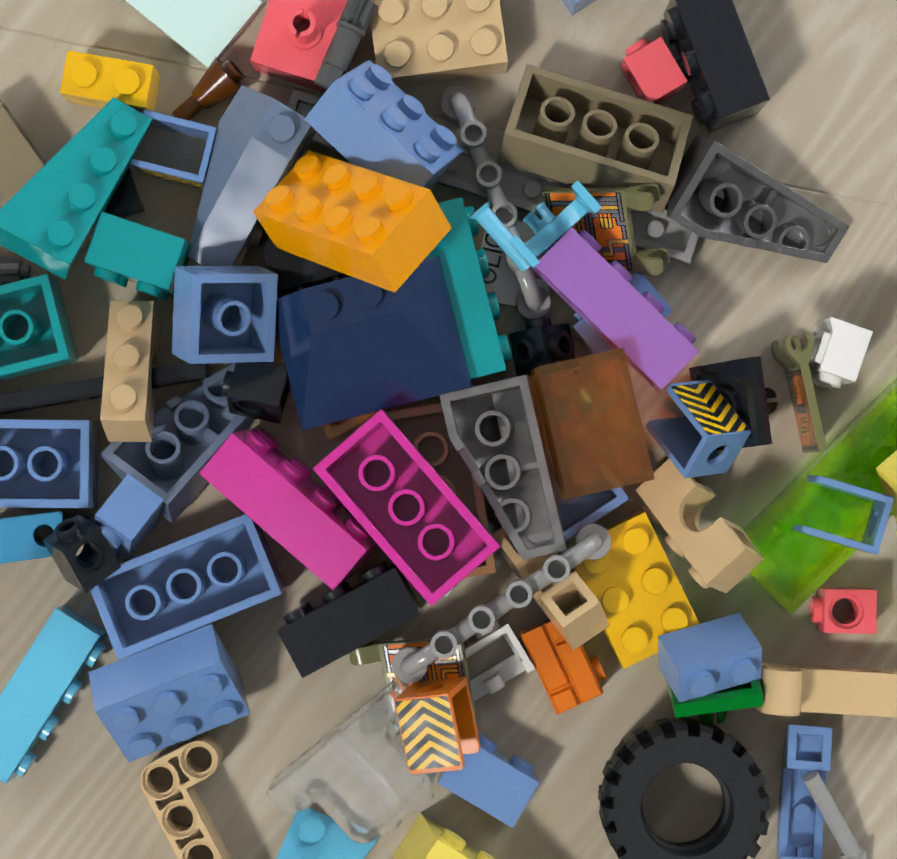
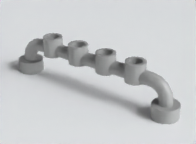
M451 86L442 95V112L448 120L459 123L461 127V144L470 151L476 167V184L481 190L485 191L487 199L490 201L491 210L514 236L517 235L521 240L516 226L517 210L513 204L507 202L500 184L502 170L497 163L491 160L485 144L486 128L480 121L476 120L474 115L475 97L472 91L465 86ZM506 254L507 266L516 273L521 287V291L516 299L517 312L528 321L544 318L551 305L548 292L538 285L532 267L521 272Z
M599 524L583 526L576 535V544L561 555L554 554L549 556L545 560L543 567L524 580L517 579L512 581L507 586L506 592L488 604H479L473 607L466 619L449 630L442 629L436 632L429 644L421 649L413 646L400 649L392 661V671L395 677L404 683L418 682L425 675L428 665L439 658L447 659L453 656L459 644L476 633L490 631L495 624V620L514 607H526L531 602L533 595L551 582H563L568 578L570 570L586 559L596 560L604 557L611 547L609 532Z

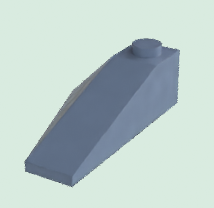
M241 85L218 123L187 255L189 258L202 266L235 265L260 224L253 211L265 199L267 193L275 188L294 168L295 163L301 158L317 132L304 120V116L272 97Z
M232 363L203 380V385L184 396L179 397L177 395L166 401L165 407L154 412L152 442H111L101 453L102 458L122 480L129 474L164 499L160 515L172 524L208 483L199 474L200 471L232 433L246 430L254 420V418L229 413L227 397L222 396L225 374L227 370L234 371L236 363Z

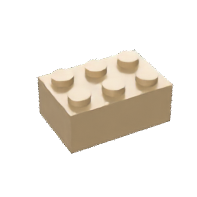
M371 0L377 5L370 20L376 64L389 72L393 80L392 82L396 86L405 87L507 72L508 56L500 0Z

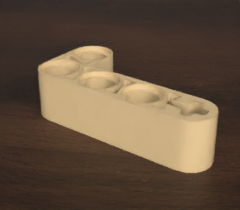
M762 663L761 679H759L763 692V706L754 707L761 713L778 716H800V712L897 718V670Z
M209 735L196 736L157 756L141 773L140 785L177 859H194L192 848L196 845L207 846L213 853V859H231L193 786L212 775L222 761V747L215 738ZM204 747L207 749L212 757L211 765L208 767L195 765L190 756L192 748ZM164 767L168 769L173 776L172 786L161 787L157 785L152 776L154 768ZM177 806L188 808L192 812L193 823L187 826L176 823L172 815L173 808Z

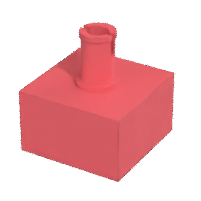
M269 0L250 59L254 70L325 93L326 89L316 85L314 81L337 29V21L340 19L348 0Z

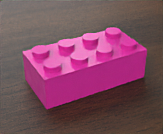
M382 409L313 468L430 606H433L501 547Z
M251 428L232 433L199 474L332 590L349 580L376 549L378 544L348 509L343 506L342 502L327 485L322 488L310 477L313 472L304 462L294 456L289 459L277 449L280 443L273 435L262 428L258 431Z

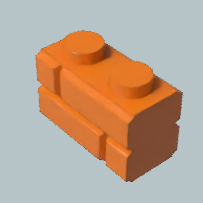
M549 618L519 632L556 715L604 693L600 683L607 680V677L597 656L589 659L583 645L573 651Z

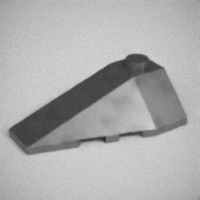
M698 135L694 137L681 160L675 186L669 197L666 215L705 239L738 244L744 247L777 252L828 263L849 228V225L720 143Z
M522 375L439 395L450 441L461 455L476 484L484 493L522 560L567 550L531 377Z

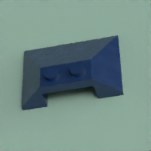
M440 257L424 259L396 293L350 276L305 288L277 299L275 327L302 430L473 387Z

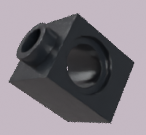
M267 362L236 363L234 371L227 370L222 385V396L227 397L229 413L280 424L291 387L287 369L285 366Z
M80 515L62 521L56 526L52 534L43 539L65 581L85 593L121 568L100 527ZM84 544L81 553L77 555L79 548Z

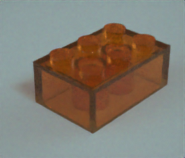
M624 348L539 366L530 372L560 501L654 480Z

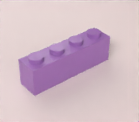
M571 227L539 260L540 262L533 268V271L655 390H662L699 352L692 345L696 338L681 323L677 322L673 326L661 315L665 310L663 305L647 291L641 295L630 284L633 280L632 275L620 263L614 260L609 264L598 253L602 248L601 245L587 231L582 230L578 234Z

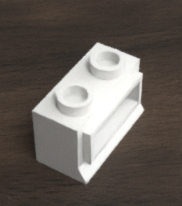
M833 317L815 323L814 349L809 361L813 385L832 390V387L840 388L841 385L856 382L873 331Z
M495 620V624L490 631L476 633L477 639L464 646L466 658L504 636L514 652L511 656L470 680L473 702L488 692L493 694L505 686V682L526 670L529 673L535 669L508 621L499 625L497 620Z

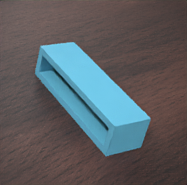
M65 605L55 608L0 694V781L4 784L11 781L16 775L21 778L25 776L37 757L31 751L40 738L47 741L60 721L54 715L63 701L68 705L73 701L83 685V682L78 680L84 668L86 665L93 668L107 647L101 643L107 632Z

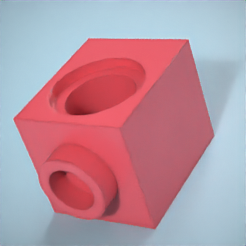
M662 37L651 43L648 38L641 39L625 50L627 57L623 59L620 68L639 99L659 104L683 90L688 82Z
M816 587V597L811 596L809 603L810 621L816 623V630L823 633L877 634V590L865 587ZM846 598L851 604V613L846 620L837 622L832 614L833 606L839 599Z

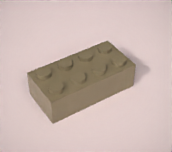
M526 64L504 133L497 162L569 185L579 181L584 188L630 187L644 183H656L659 187L660 199L654 202V207L651 210L663 213L675 186L694 115Z

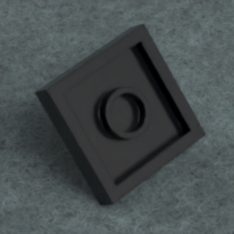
M761 356L689 368L691 381H711L751 430V434L742 448L772 444L769 415L775 412L778 402L767 403L766 399L776 398L777 395L773 389L764 385ZM720 446L715 450H724L726 446Z

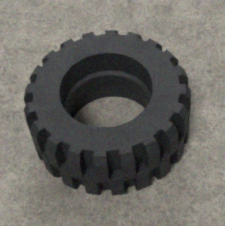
M680 717V720L676 721L664 718L655 720L656 725L649 728L641 726L634 730V736L626 743L622 740L614 749L616 752L611 762H606L602 771L604 779L602 785H599L598 799L600 802L599 814L609 843L619 859H746L748 856L754 859L761 849L757 841L760 835H767L769 822L765 815L766 811L771 809L770 796L765 792L764 785L766 780L762 771L754 762L755 759L729 733L727 734L714 724L698 722L694 718ZM690 763L703 767L717 779L723 793V808L715 825L703 836L688 842H669L657 836L647 825L642 810L643 794L650 781L662 770L676 764Z

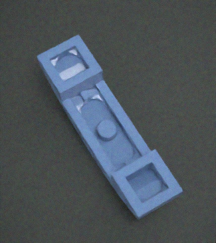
M787 725L779 790L777 859H822L824 818L802 778L810 771H818L826 786V772H830L831 727Z

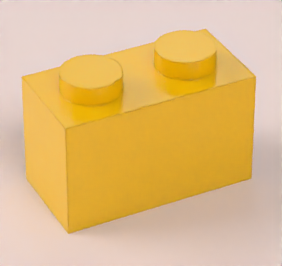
M67 50L60 94L69 103L103 108L114 97L143 113V110L155 112L161 75L154 65Z

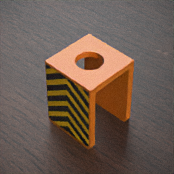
M467 677L415 682L394 699L408 770L411 774L461 770L465 766L463 754L477 753L481 749Z

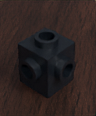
M550 317L534 319L525 322L526 330L509 334L517 377L528 375L531 377L532 383L578 374L569 323L552 325Z

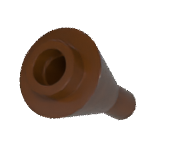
M215 57L192 91V96L174 110L172 114L174 117L191 120L203 108L207 109L236 95L242 85L240 82L245 76L229 58L222 62L219 58Z

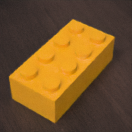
M310 150L295 163L294 168L275 188L267 193L265 199L253 211L276 248L394 293L452 228L430 189Z

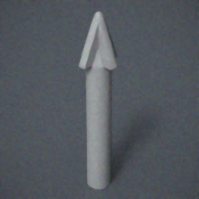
M813 770L806 773L802 780L842 850L840 856L843 859H867L866 850H862L861 844H858L818 771Z

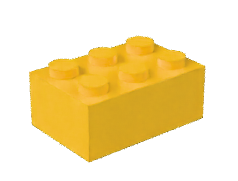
M639 511L605 528L611 537V547L604 557L596 560L586 559L573 568L600 601L610 625L603 631L619 664L624 669L658 653V636L700 624L646 512ZM576 543L567 546V550L573 547Z

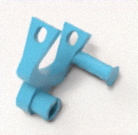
M576 181L571 186L575 200L558 216H555L549 210L544 201L535 207V212L540 216L541 220L532 211L525 216L523 221L536 233L525 244L517 235L514 236L489 208L490 201L480 207L470 219H476L523 272L529 267L534 268L540 262L537 258L545 251L550 250L589 212L596 213L602 207L579 181Z

